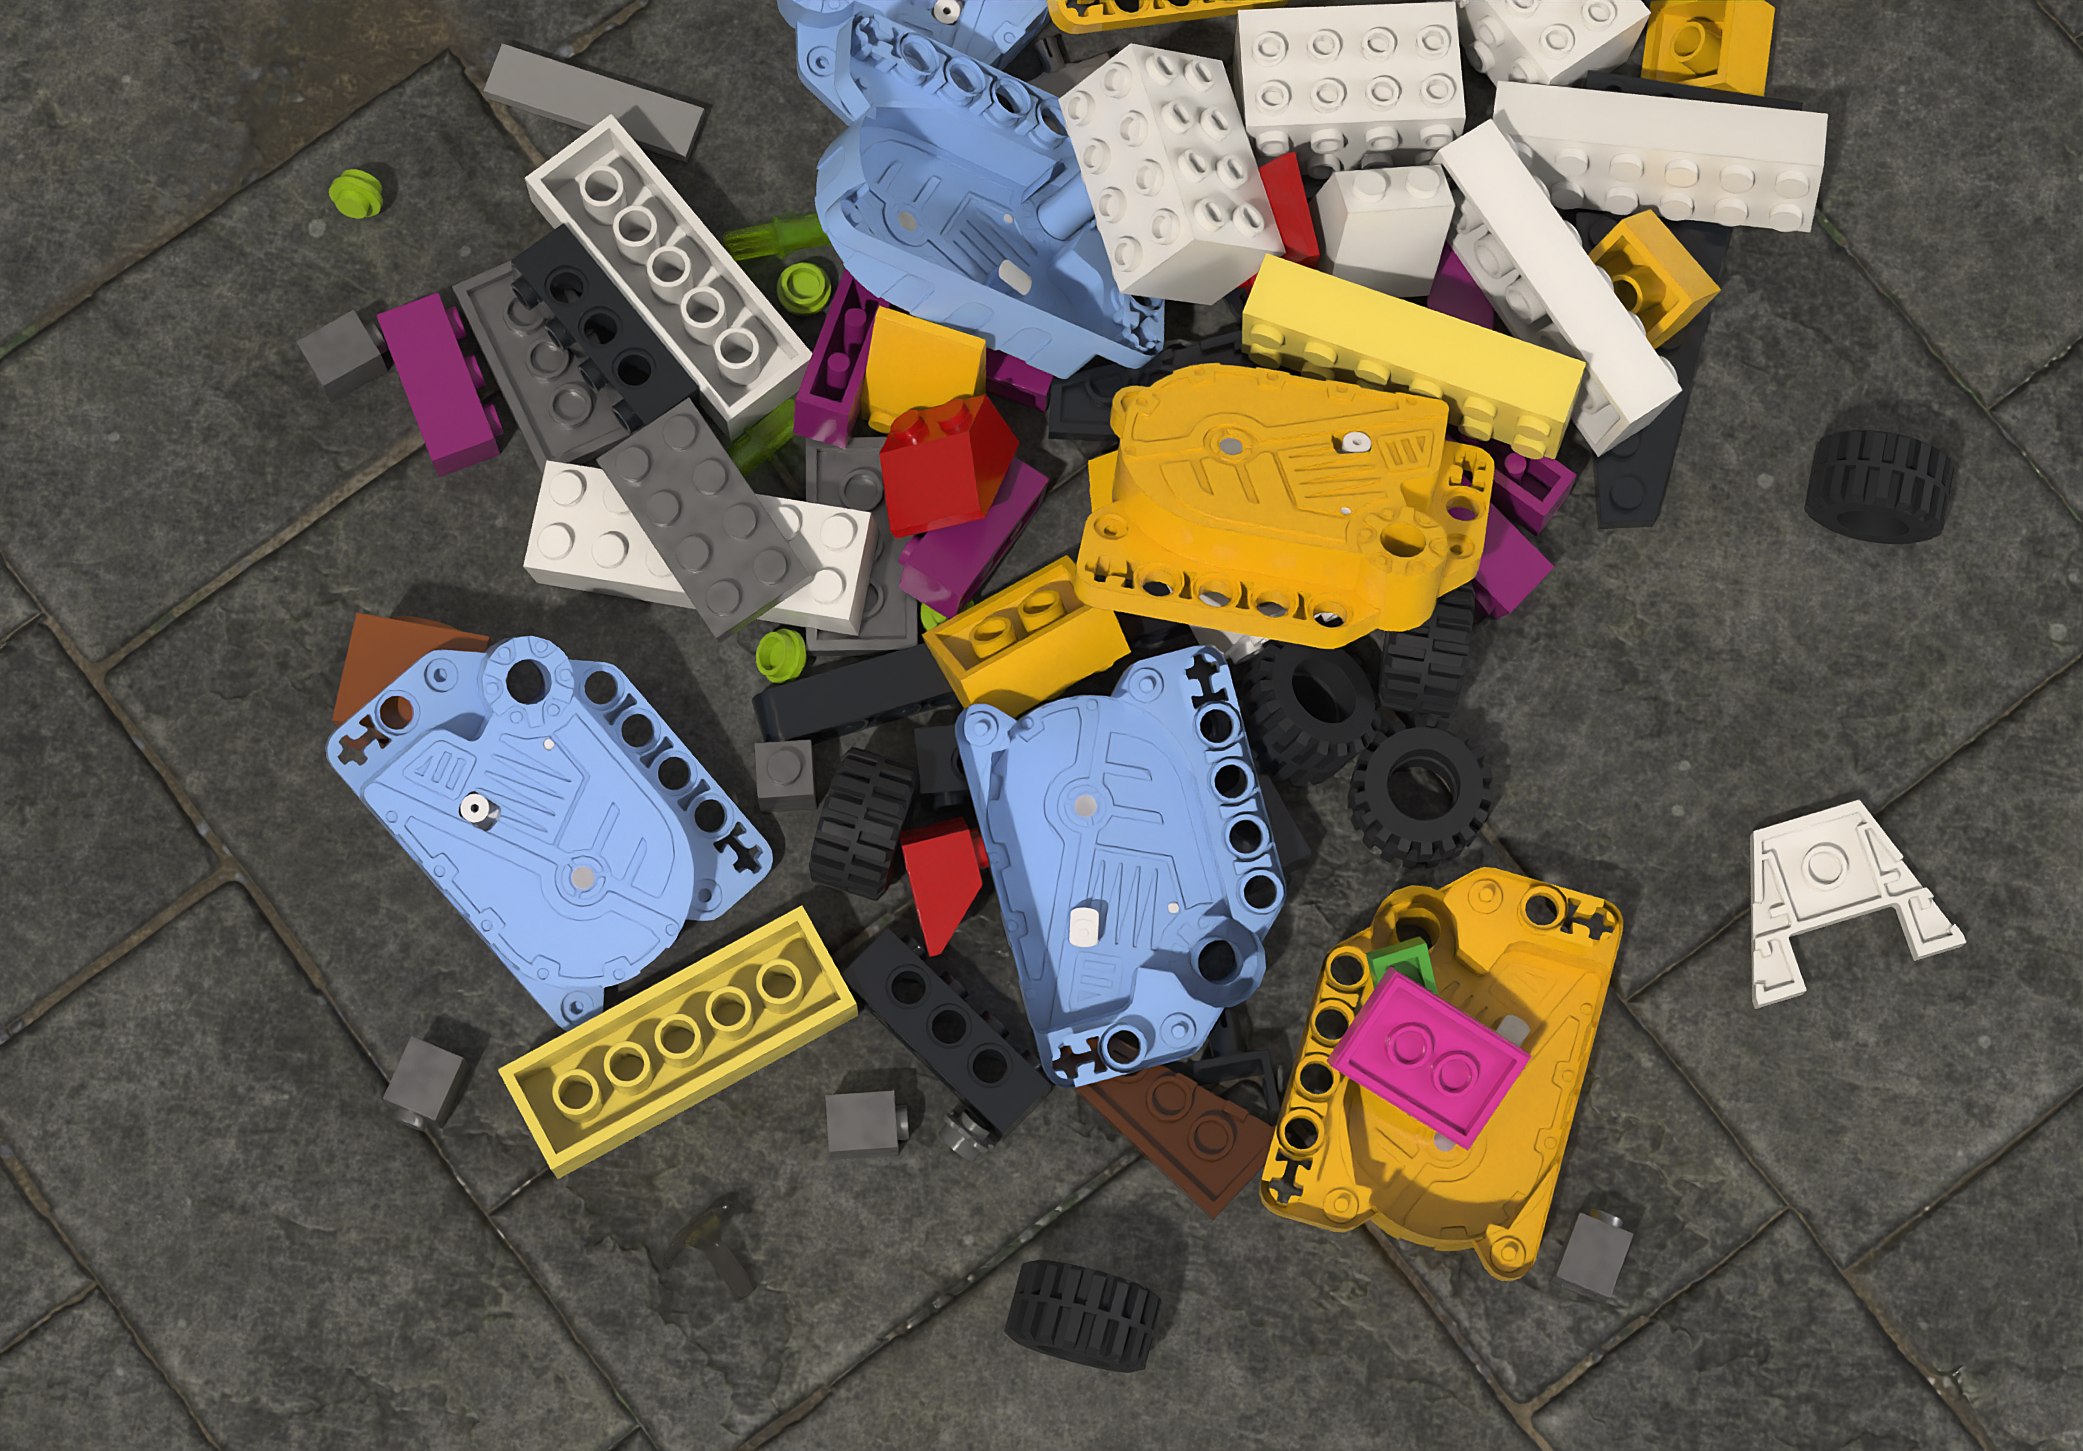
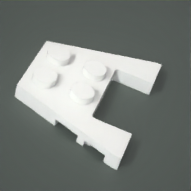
M1860 800L1753 831L1750 835L1752 1002L1755 1009L1803 995L1807 991L1789 941V937L1893 907L1897 912L1914 961L1962 947L1966 943L1963 933L1956 924L1952 926L1932 900L1933 894L1927 887L1923 888L1901 860L1903 855Z

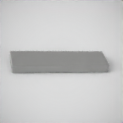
M501 44L483 90L487 99L589 131L612 114L640 148L686 163L705 117V111L702 107L505 44Z

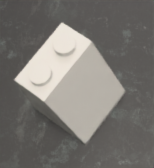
M1441 164L1334 172L1308 204L1320 252L1317 271L1396 298L1429 295L1455 208V203Z

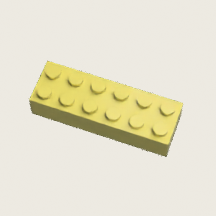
M1267 253L1243 310L1242 352L1249 354V358L1256 364L1271 369H1278L1281 365L1301 372L1302 377L1321 381H1326L1327 379L1360 385L1359 387L1394 394L1400 392L1442 400L1449 406L1447 423L1458 426V430L1462 434L1479 441H1488L1490 438L1510 444L1513 451L1530 459H1542L1545 456L1555 460L1578 398L1586 362Z
M801 905L503 1066L498 1071L550 1169L557 1179H560L859 1016L857 1003Z

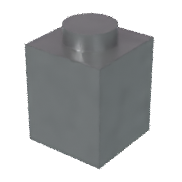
M355 310L346 313L296 341L306 363L330 403L337 401L388 372L381 356L382 353L389 350L385 340L374 322L371 321L363 325Z
M811 740L755 743L757 795L761 813L816 810L814 755Z
M411 1036L383 1097V1100L389 1107L395 1109L392 1118L419 1131H424L427 1123L442 1129L470 1068L466 1060L459 1055Z
M894 1090L825 1095L828 1148L831 1160L899 1155L898 1140L909 1139L907 1105L896 1106Z
M1591 1209L1588 1216L1579 1212L1572 1219L1549 1283L1597 1303H1605L1611 1297L1634 1234L1621 1229L1623 1221L1609 1213Z

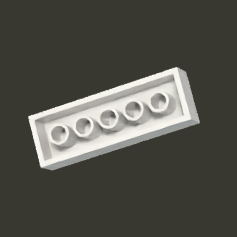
M1499 80L1497 82L1493 122L1500 131L1506 132L1513 139L1517 146L1520 160L1532 176L1538 177L1545 184L1553 206L1561 209L1580 208L1609 211L1617 215L1638 214L1651 209L1656 216L1674 221L1686 219L1715 222L1725 226L1744 225L1773 228L1781 232L1811 231L1824 167L1828 114Z
M612 114L525 177L532 203L554 229L564 223L699 386L700 405L731 442L798 392L812 352Z
M1489 119L1438 150L1429 165L1441 164L1455 203L1446 241L1514 338L1586 362L1571 419L1598 457L1648 426L1682 391L1678 384L1676 371L1666 358L1658 356L1646 339L1645 328L1640 319L1633 312L1627 311L1615 295L1613 283L1606 271L1600 266H1595L1584 251L1581 237L1576 228L1570 222L1563 221L1550 202V195L1545 184L1538 177L1532 176L1519 158V152L1513 139L1506 132L1500 131L1493 120Z
M546 461L523 565L537 583L696 609L602 469ZM755 494L813 579L811 583L757 619L858 636L880 531L871 512Z

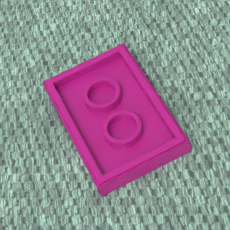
M1390 966L1326 1061L1337 1071L1464 1149L1469 1150L1532 1056L1520 1046Z

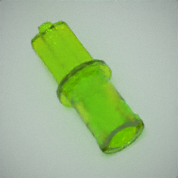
M817 213L779 220L778 216L771 217V223L729 230L723 233L722 245L734 261L777 254L778 258L782 259L785 258V253L832 245L827 233L823 232Z
M793 399L785 400L752 429L748 426L744 427L742 430L745 434L726 450L744 478L765 460L770 463L775 460L772 454L795 435L793 433L795 401Z

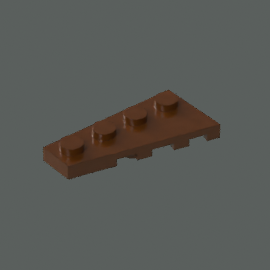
M1098 1036L1086 1039V1043L1091 1049L1088 1052L1074 1054L1070 1046L1061 1047L1060 1058L1052 1061L1053 1069H1063L1067 1077H1073L1077 1075L1076 1065L1089 1060L1094 1061V1072L1105 1069L1106 1066L1098 1054ZM1114 1036L1109 1038L1107 1044V1052L1110 1058L1119 1063H1127L1133 1060L1139 1052L1136 1048ZM1162 1065L1072 1088L1212 1220L1228 1206L1265 1166L1276 1126L1272 1127L1249 1114V1111L1229 1100L1226 1101L1200 1087L1192 1079L1179 1072L1175 1073ZM1285 1132V1137L1288 1141L1292 1135Z

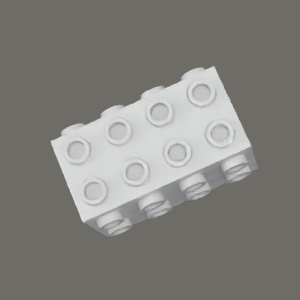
M1426 0L1427 3L1455 1L1459 42L1466 49V55L1471 65L1478 72L1485 73L1496 87L1499 80L1582 89L1588 70L1610 73L1628 60L1651 14L1641 0Z
M1455 1L1238 10L1233 55L1235 101L1258 168L1283 154L1292 152L1296 154L1300 174L1309 175L1316 179L1330 178L1334 172L1424 166L1429 165L1438 150L1462 136L1466 114Z
M1130 43L1058 99L1066 123V131L1071 139L1081 170V178L1086 186L1096 217V225L1101 233L1112 267V275L1121 294L1212 305L1257 274L1266 253L1276 257H1281L1286 253L1221 60Z

